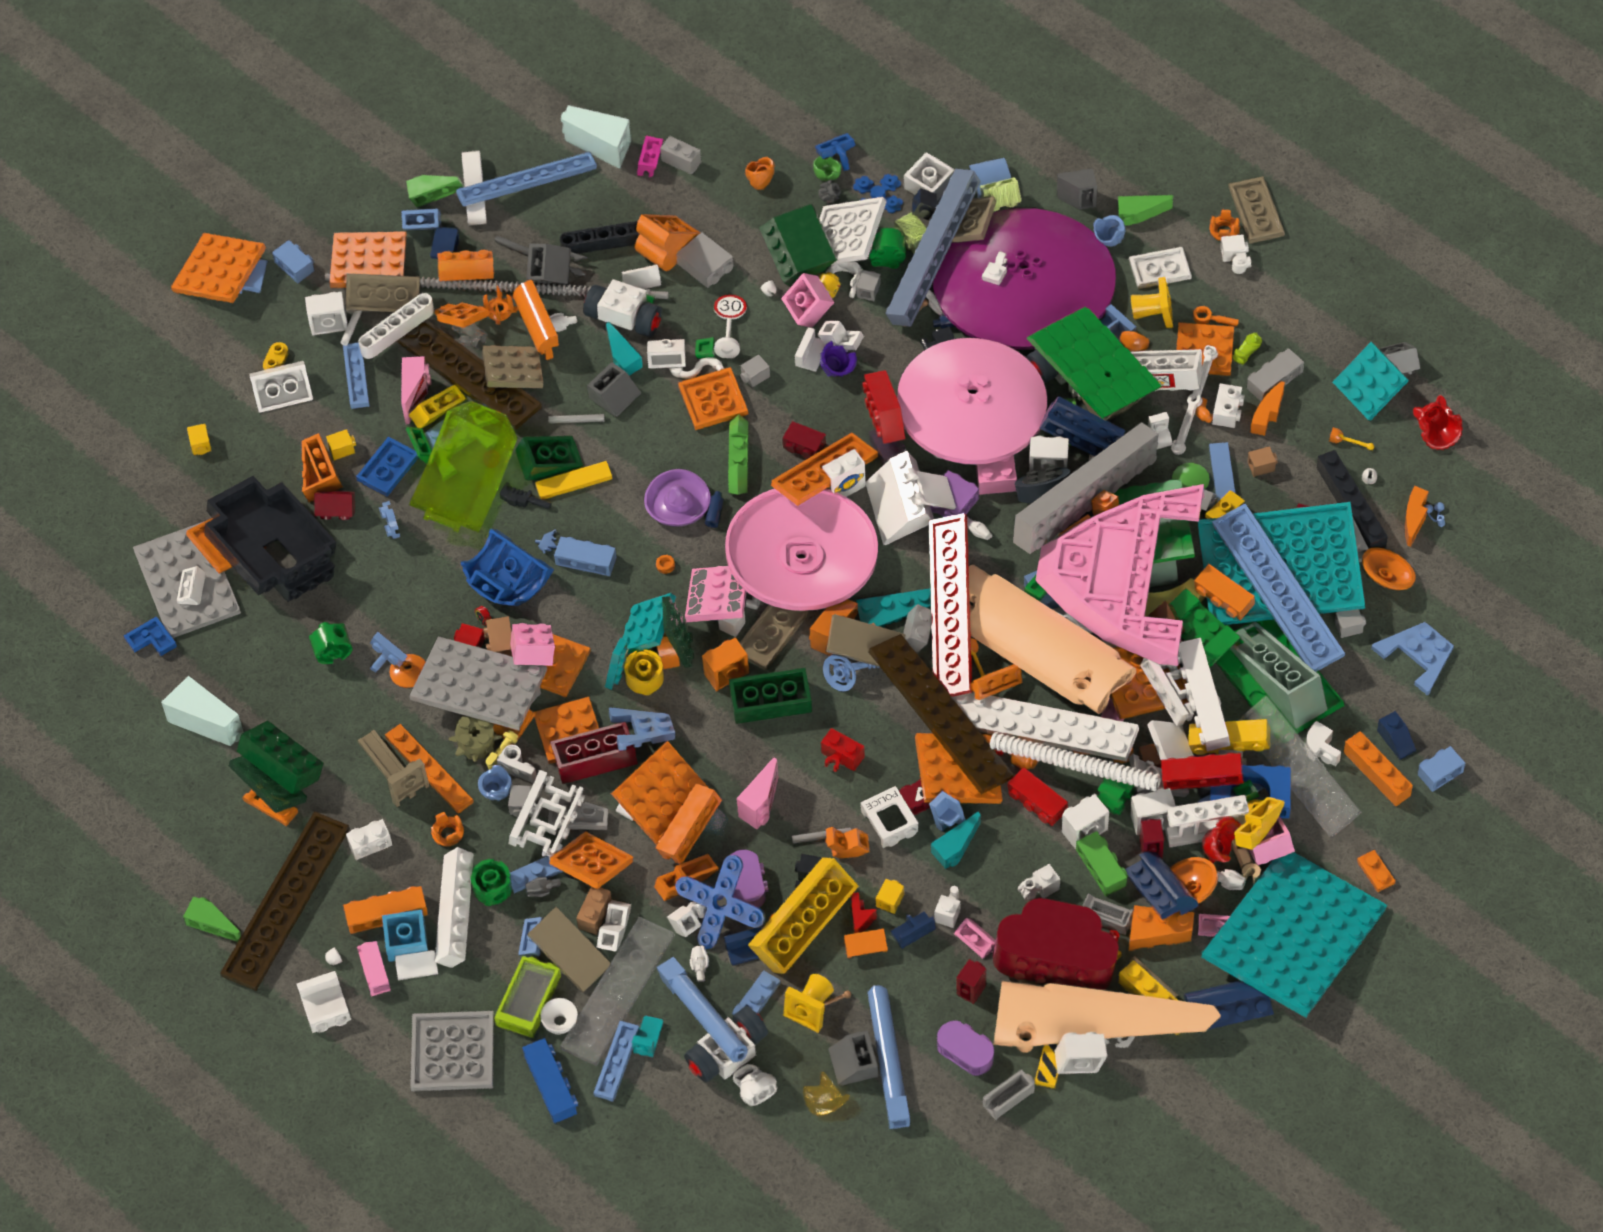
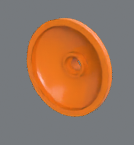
M1370 548L1362 556V565L1365 572L1377 584L1392 590H1405L1414 584L1416 576L1413 568L1398 554L1383 548Z
M1187 858L1170 868L1197 900L1198 904L1204 901L1217 885V870L1213 863L1205 858Z

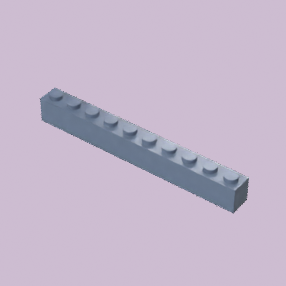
M955 169L946 190L943 192V196L929 221V225L915 250V254L908 264L901 283L887 308L886 315L893 325L912 326L981 182L974 170Z

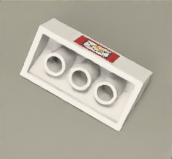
M1202 350L1130 351L1140 364L1144 365L1162 387L1157 390L1199 389L1202 379Z

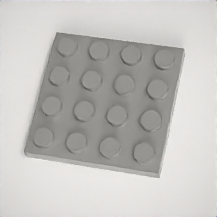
M494 1012L412 1014L411 1091L493 1088Z

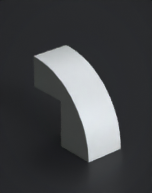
M614 900L608 904L606 922L599 930L597 948L615 952L618 950L628 923L631 904Z

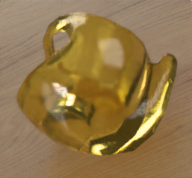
M824 1072L820 1073V1085L803 1086V1095L807 1108L812 1114L820 1117L836 1111L850 1098L849 1094L841 1095L840 1091Z

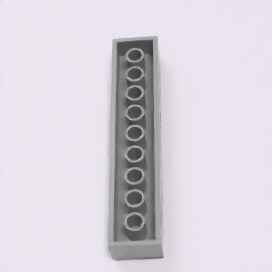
M1141 422L1015 515L1013 543L1027 553H1033L1035 550L1040 549L1047 541L1052 540L1059 532L1064 531L1071 523L1079 520L1087 511H1091V500L1102 490L1115 493L1118 488L1127 484L1146 467L1154 464L1157 458L1159 433Z

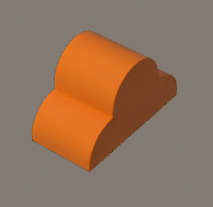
M641 214L636 227L640 235L637 238L635 250L655 265H658L662 270L669 271L677 264L676 253L697 237L700 232L674 215Z

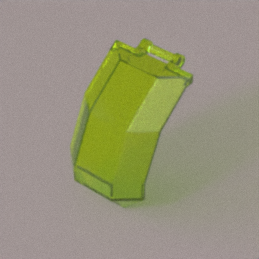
M473 401L447 411L427 465L409 503V506L425 511L424 520H432L445 525L457 533L461 526L478 533L480 532L518 439L507 415Z

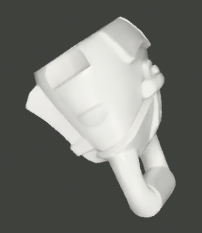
M747 1064L734 1072L733 1080L740 1087V1096L750 1106L764 1102L777 1090L775 1077L762 1072L753 1064Z

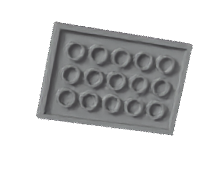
M201 523L133 547L162 624L172 638L241 613L225 572L219 574L186 536L187 530ZM198 566L206 573L200 604L176 603L182 571Z
M438 636L410 693V700L520 730L547 672V666L514 665L513 657Z

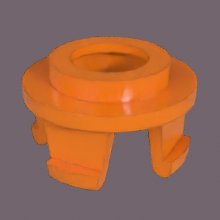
M1222 210L1220 216L1216 218L1212 216L1210 233L1215 239L1221 241V237L1239 234L1240 220L1239 218L1234 219L1231 217V210ZM1226 225L1230 227L1231 232H1229V230L1220 229V231L1218 232V228L1220 226Z
M445 812L436 815V822L431 827V833L437 844L453 846L463 838L464 827L458 815L447 817ZM446 827H451L455 830L447 838L441 836L442 830Z

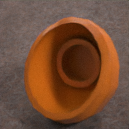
M1124 331L1120 336L1121 344L1129 351H1145L1150 343L1147 337L1132 331Z

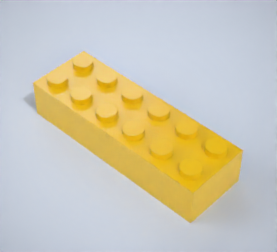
M822 858L748 946L773 973L785 974L859 885L834 858Z

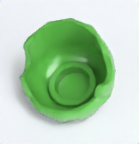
M821 156L814 160L813 169L819 180L833 181L840 176L841 165L838 161L831 157L824 160Z

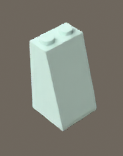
M568 105L566 112H563L561 116V122H563L562 133L565 135V141L620 168L631 143L629 119Z
M189 676L161 702L168 722L231 746L234 742H238L241 734L244 733L239 715Z

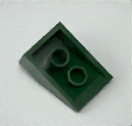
M573 436L523 437L515 449L526 481L543 480L583 468Z

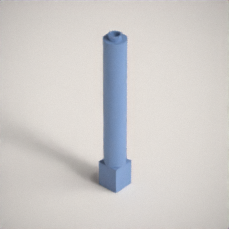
M672 957L659 965L657 970L662 981L673 994L675 993L728 1058L732 1062L744 1060L748 1053V1048L688 978L686 971L678 961Z
M876 985L871 987L867 994L889 1128L910 1126V1116L903 1085L888 991L885 987Z

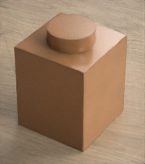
M1269 446L1248 452L1247 462L1253 477L1274 472L1278 459L1276 453H1272Z

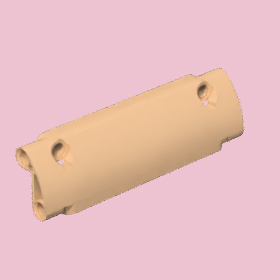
M975 565L969 566L970 602L974 603L973 606L970 605V630L973 638L1071 702L1079 705L1084 704L1098 714L1106 709L1110 694L1133 679L1136 668L1122 660L1120 654L1115 649L999 575L993 574L991 576ZM1085 677L1090 678L1091 681H1090V682L1087 681V680L1085 679Z

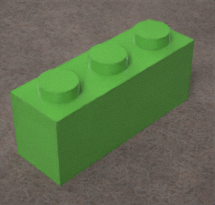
M1096 831L1076 841L1077 853L1105 897L1126 887L1127 872L1123 867L1120 868L1115 853L1110 852L1108 843L1103 836L1101 837Z

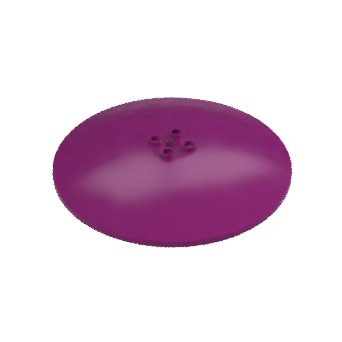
M1016 208L993 212L984 240L951 243L933 280V290L944 315L952 324L968 336L998 342L1012 349L1030 350L1036 348L1026 339L1028 336L1079 309L1089 308L1100 320L1112 301L1115 291L1116 274L1109 250L1098 241L1095 233L1085 225L1068 216L1048 210ZM999 252L1006 253L1005 259H1007V263L1004 267H1006L1007 273L1000 285L983 281L982 275L989 262L995 263ZM1027 266L1029 268L1021 269L1020 267Z

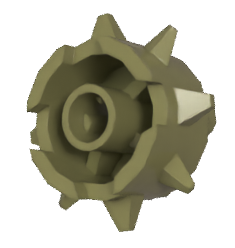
M469 716L462 717L456 722L455 736L449 737L450 741L457 742L456 756L465 755L466 758L473 759L476 762L478 759L485 758L491 752L495 753L496 740L501 739L502 735L494 733V723Z

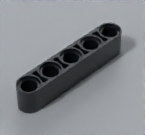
M638 221L565 232L560 236V246L570 248L571 252L576 254L632 246L636 244L637 238L640 235L636 230Z

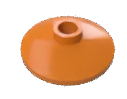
M406 654L405 662L400 667L391 664L389 673L396 685L411 688L414 687L426 662L418 655Z

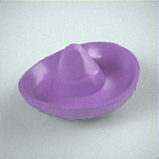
M674 469L663 472L650 483L645 493L644 504L647 512L657 522L668 526H685L698 521L705 515L710 504V492L706 483L695 473L683 469Z

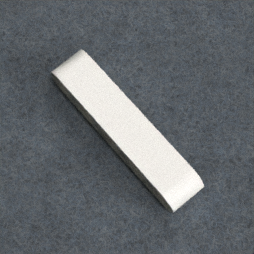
M480 151L463 152L462 163L465 187L483 182ZM485 201L467 206L469 226L487 224Z
M426 293L418 295L359 338L361 355L367 359L375 357L434 313L432 297Z

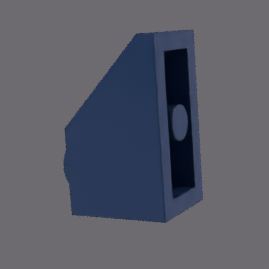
M1396 711L1379 719L1377 731L1399 760L1416 751L1407 725Z

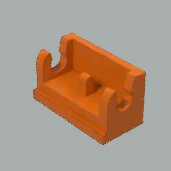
M884 929L844 935L847 958L888 951Z

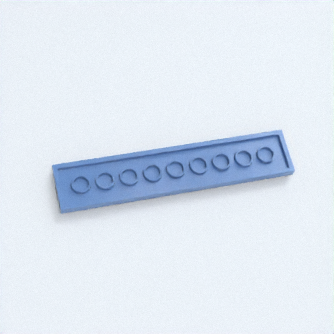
M1243 504L1212 521V525L1301 660L1317 672L1344 657V651L1247 505Z

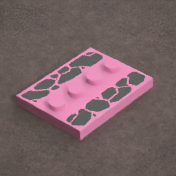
M728 566L692 569L685 612L686 622L743 618L747 591L735 580Z

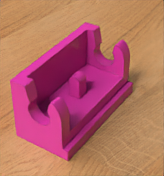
M650 136L645 137L637 175L642 176L644 171H648L649 177L653 176L654 169L656 170L663 139Z

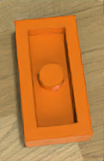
M1375 850L1357 858L1358 864L1377 892L1395 884V879Z

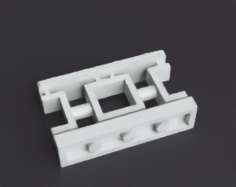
M1143 658L1140 666L1175 725L1180 726L1184 724L1185 720L1190 721L1194 715L1189 701L1193 700L1192 696L1187 695L1186 689L1180 691L1174 681L1183 678L1181 669L1178 670L1174 665L1158 664ZM1169 668L1170 672L1165 674L1162 669ZM1217 695L1218 700H1219V704H1220V706H1221V700H1220L1219 696ZM1187 698L1189 703L1183 705L1181 700Z
M540 770L510 834L509 844L515 847L519 844L520 847L524 848L527 840L544 846L542 856L546 857L547 855L550 859V857L562 849L561 841L562 839H567L570 832L568 826L570 822L574 823L578 813L575 810L577 806L581 807L585 795H582L583 788L579 787L578 789L575 785H572L569 793L553 787L554 777H548L547 772ZM544 784H546L545 793L553 797L551 801L541 797L538 804H536ZM575 796L566 816V807L559 805V800L562 799L570 802L572 797ZM542 807L559 813L554 825L537 819ZM529 817H532L530 825L538 828L536 834L526 830L523 837H521ZM559 828V834L551 849V840L543 837L546 831L556 835Z
M1245 795L1167 808L1169 826L1165 827L1169 848L1202 842L1206 832L1216 827L1217 822L1227 816L1234 817L1242 825L1246 823L1244 815L1249 813V808Z

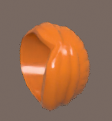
M763 157L757 162L751 161L747 165L745 174L753 188L763 190L767 187L775 171L774 161Z

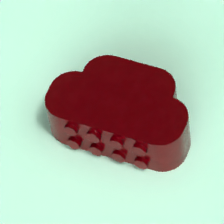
M1037 898L1025 904L1022 914H1012L1002 919L998 926L992 959L995 968L1000 973L1019 980L1025 979L1039 984H1058L1105 990L1112 981L1118 955V943L1111 934L1101 930V918L1094 910L1084 906Z

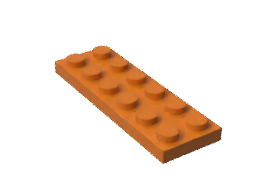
M850 433L773 479L771 486L798 506L831 486V479L822 469V466L853 449L856 450L866 465L878 458V451L855 434Z

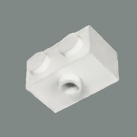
M684 339L648 341L649 368L686 367Z

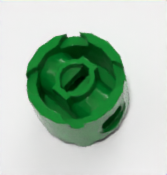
M882 228L880 232L875 234L869 252L871 264L876 267L889 266L891 269H896L900 266V263L906 257L905 236L901 235V231L894 228Z
M323 622L319 624L318 629L309 635L314 655L321 664L334 663L333 659L340 657L341 660H344L353 651L346 626L343 623L330 624L329 622Z
M1105 778L1098 788V791L1101 793L1097 797L1109 812L1120 816L1125 809L1123 804L1127 799L1131 800L1132 796L1136 793V789H1134V784L1129 785L1128 782L1124 784L1122 781L1117 782V780L1112 781L1111 778Z
M487 859L475 865L471 875V883L474 895L480 902L486 906L502 903L511 896V876L508 867L503 862Z

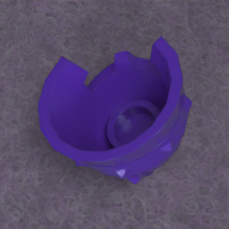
M833 341L827 343L822 353H820V364L827 376L843 377V375L852 372L856 366V352L847 353L843 346H834Z

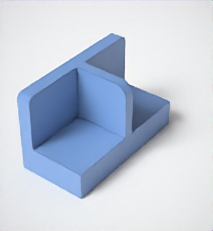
M1110 305L1106 308L1105 318L1101 320V323L1104 326L1106 325L1119 341L1122 332H1136V326L1114 306Z
M944 791L929 804L936 827L941 831L947 826H953L955 823L961 824L965 821L960 802Z

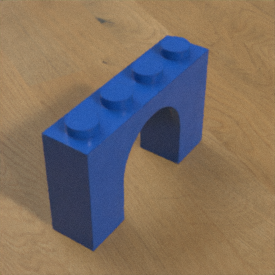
M1243 765V783L1251 780L1252 783L1262 786L1268 792L1269 797L1284 801L1285 805L1279 816L1281 818H1290L1291 767ZM1239 784L1211 786L1210 801L1231 797L1232 788Z

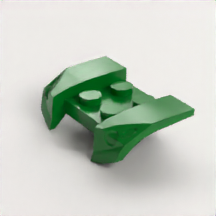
M1187 588L1170 603L1174 607L1180 621H1183L1185 631L1181 634V639L1185 642L1201 638L1209 669L1240 639L1238 634L1210 613Z

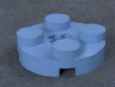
M390 501L383 502L379 511L382 519L386 518L387 525L384 527L387 537L392 536V539L399 538L400 533H395L398 525L393 509H388L387 506L390 505Z

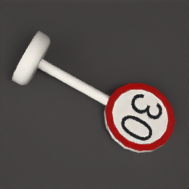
M736 295L719 297L714 304L715 313L719 317L727 319L726 337L718 339L714 346L715 353L721 358H734L740 352L739 343L735 339L730 338L732 319H737L744 315L747 306L743 298Z

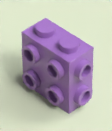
M948 470L944 476L947 477L956 508L953 510L930 505L931 511L937 512L944 518L959 514L966 515L979 500V488L974 483H969L962 479L959 474Z

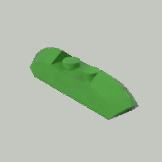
M740 415L731 420L729 424L728 480L729 493L732 494L748 493L749 424Z

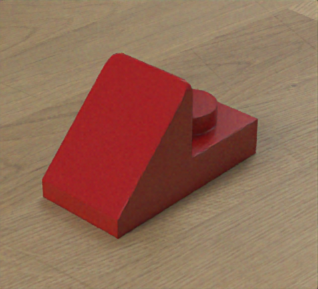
M859 892L851 895L854 934L864 932L877 918V909L864 910V900L859 899Z

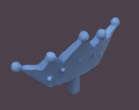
M556 530L544 534L542 540H535V543L539 544L538 547L544 554L546 553L545 551H551L549 548H557L553 542L556 540L553 537Z

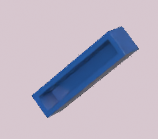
M544 1038L522 1047L526 1062L553 1122L556 1123L576 1115L578 1102L575 1095H570L568 1091L571 1087L567 1078H563L561 1075L563 1069L559 1060L556 1062L554 1060L555 1051L552 1044L548 1045Z

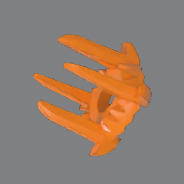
M497 285V298H492L488 302L487 294L483 296V306H480L489 309L488 317L496 321V325H500L501 321L518 311V307H514L510 295L507 294V299L502 298L499 285ZM498 305H502L504 307V309L500 312L498 309Z

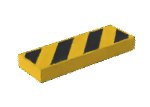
M1059 1043L1044 1045L1035 1084L1055 1088L1058 1078L1055 1049Z

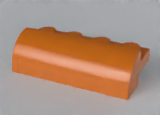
M526 281L515 289L513 299L538 353L544 354L546 360L554 358L552 348L559 345L558 335L533 281Z

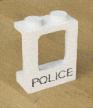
M896 786L861 802V812L864 817H868L876 830L883 848L887 846L892 847L899 840L911 838L918 832V822ZM897 805L908 823L889 832L885 829L877 812L889 806Z

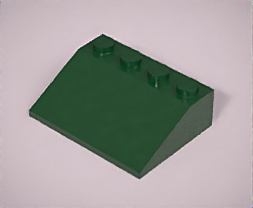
M812 204L773 217L759 227L783 283L790 288L803 273L816 276L838 260Z

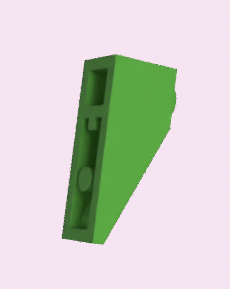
M422 175L406 181L409 199L416 207L454 194L457 189L465 187L458 177Z
M1173 195L1118 196V217L1122 219L1125 225L1138 224L1172 209Z
M193 896L183 916L186 925L238 942L241 938L240 931L213 903L206 898Z

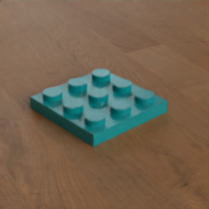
M1370 342L1333 383L1368 420H1372L1403 388L1409 379L1373 342Z
M668 593L633 605L623 635V639L627 640V655L661 644L676 599L675 595Z

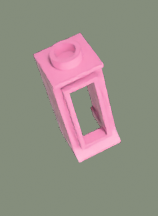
M377 941L365 942L358 946L357 949L371 996L391 991Z

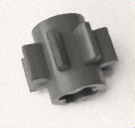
M832 180L820 184L821 188L818 194L822 201H827V204L839 200L838 196L841 193V189L837 183H832Z

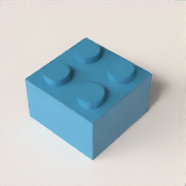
M422 910L382 916L389 962L395 961V956L428 951L425 920Z

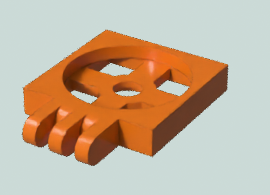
M462 302L457 305L446 304L436 309L434 313L439 322L465 328L488 317L489 309Z

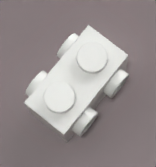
M1226 384L1219 385L1213 413L1214 425L1235 428L1236 421H1240L1241 417L1239 406H1243L1245 395H1241L1242 387Z
M383 819L372 821L367 826L355 828L346 834L355 860L392 846L391 837Z

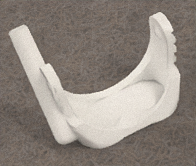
M855 261L832 264L826 272L834 274L838 271H847L854 275L850 283L852 288L849 297L854 298L856 286L863 269Z

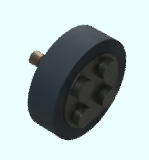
M1051 466L1044 470L1027 472V475L1015 481L1018 500L1023 503H1033L1070 476V470L1068 468Z

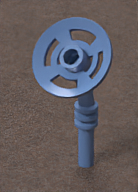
M831 655L824 661L823 674L831 687L838 691H848L855 685V670L867 667L868 669L880 667L860 661L851 663L844 656ZM830 664H832V665L834 666V667H833L834 675H832V676H831V673H830ZM836 681H839L841 683H847V685H841Z

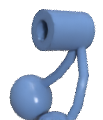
M1438 502L1434 505V509L1438 511L1437 520L1433 519L1430 515L1433 511V506L1430 504L1424 505L1425 508H1428V516L1437 522L1438 526L1443 527L1445 519L1439 513L1444 510V504Z

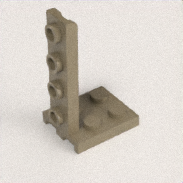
M375 730L357 740L387 779L392 802L396 807L400 806L399 802L404 798L409 797L411 799L416 796L415 791L423 786L425 788L429 787L425 765L420 758L410 762L404 768Z

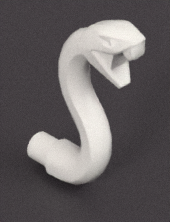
M713 357L699 360L691 371L685 372L683 367H669L672 375L684 379L697 376L705 365H711L717 371L725 368L717 358Z

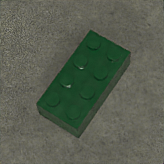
M806 668L729 679L735 724L812 713V701Z
M268 720L242 733L237 752L291 794H295L320 779L324 765L320 759Z

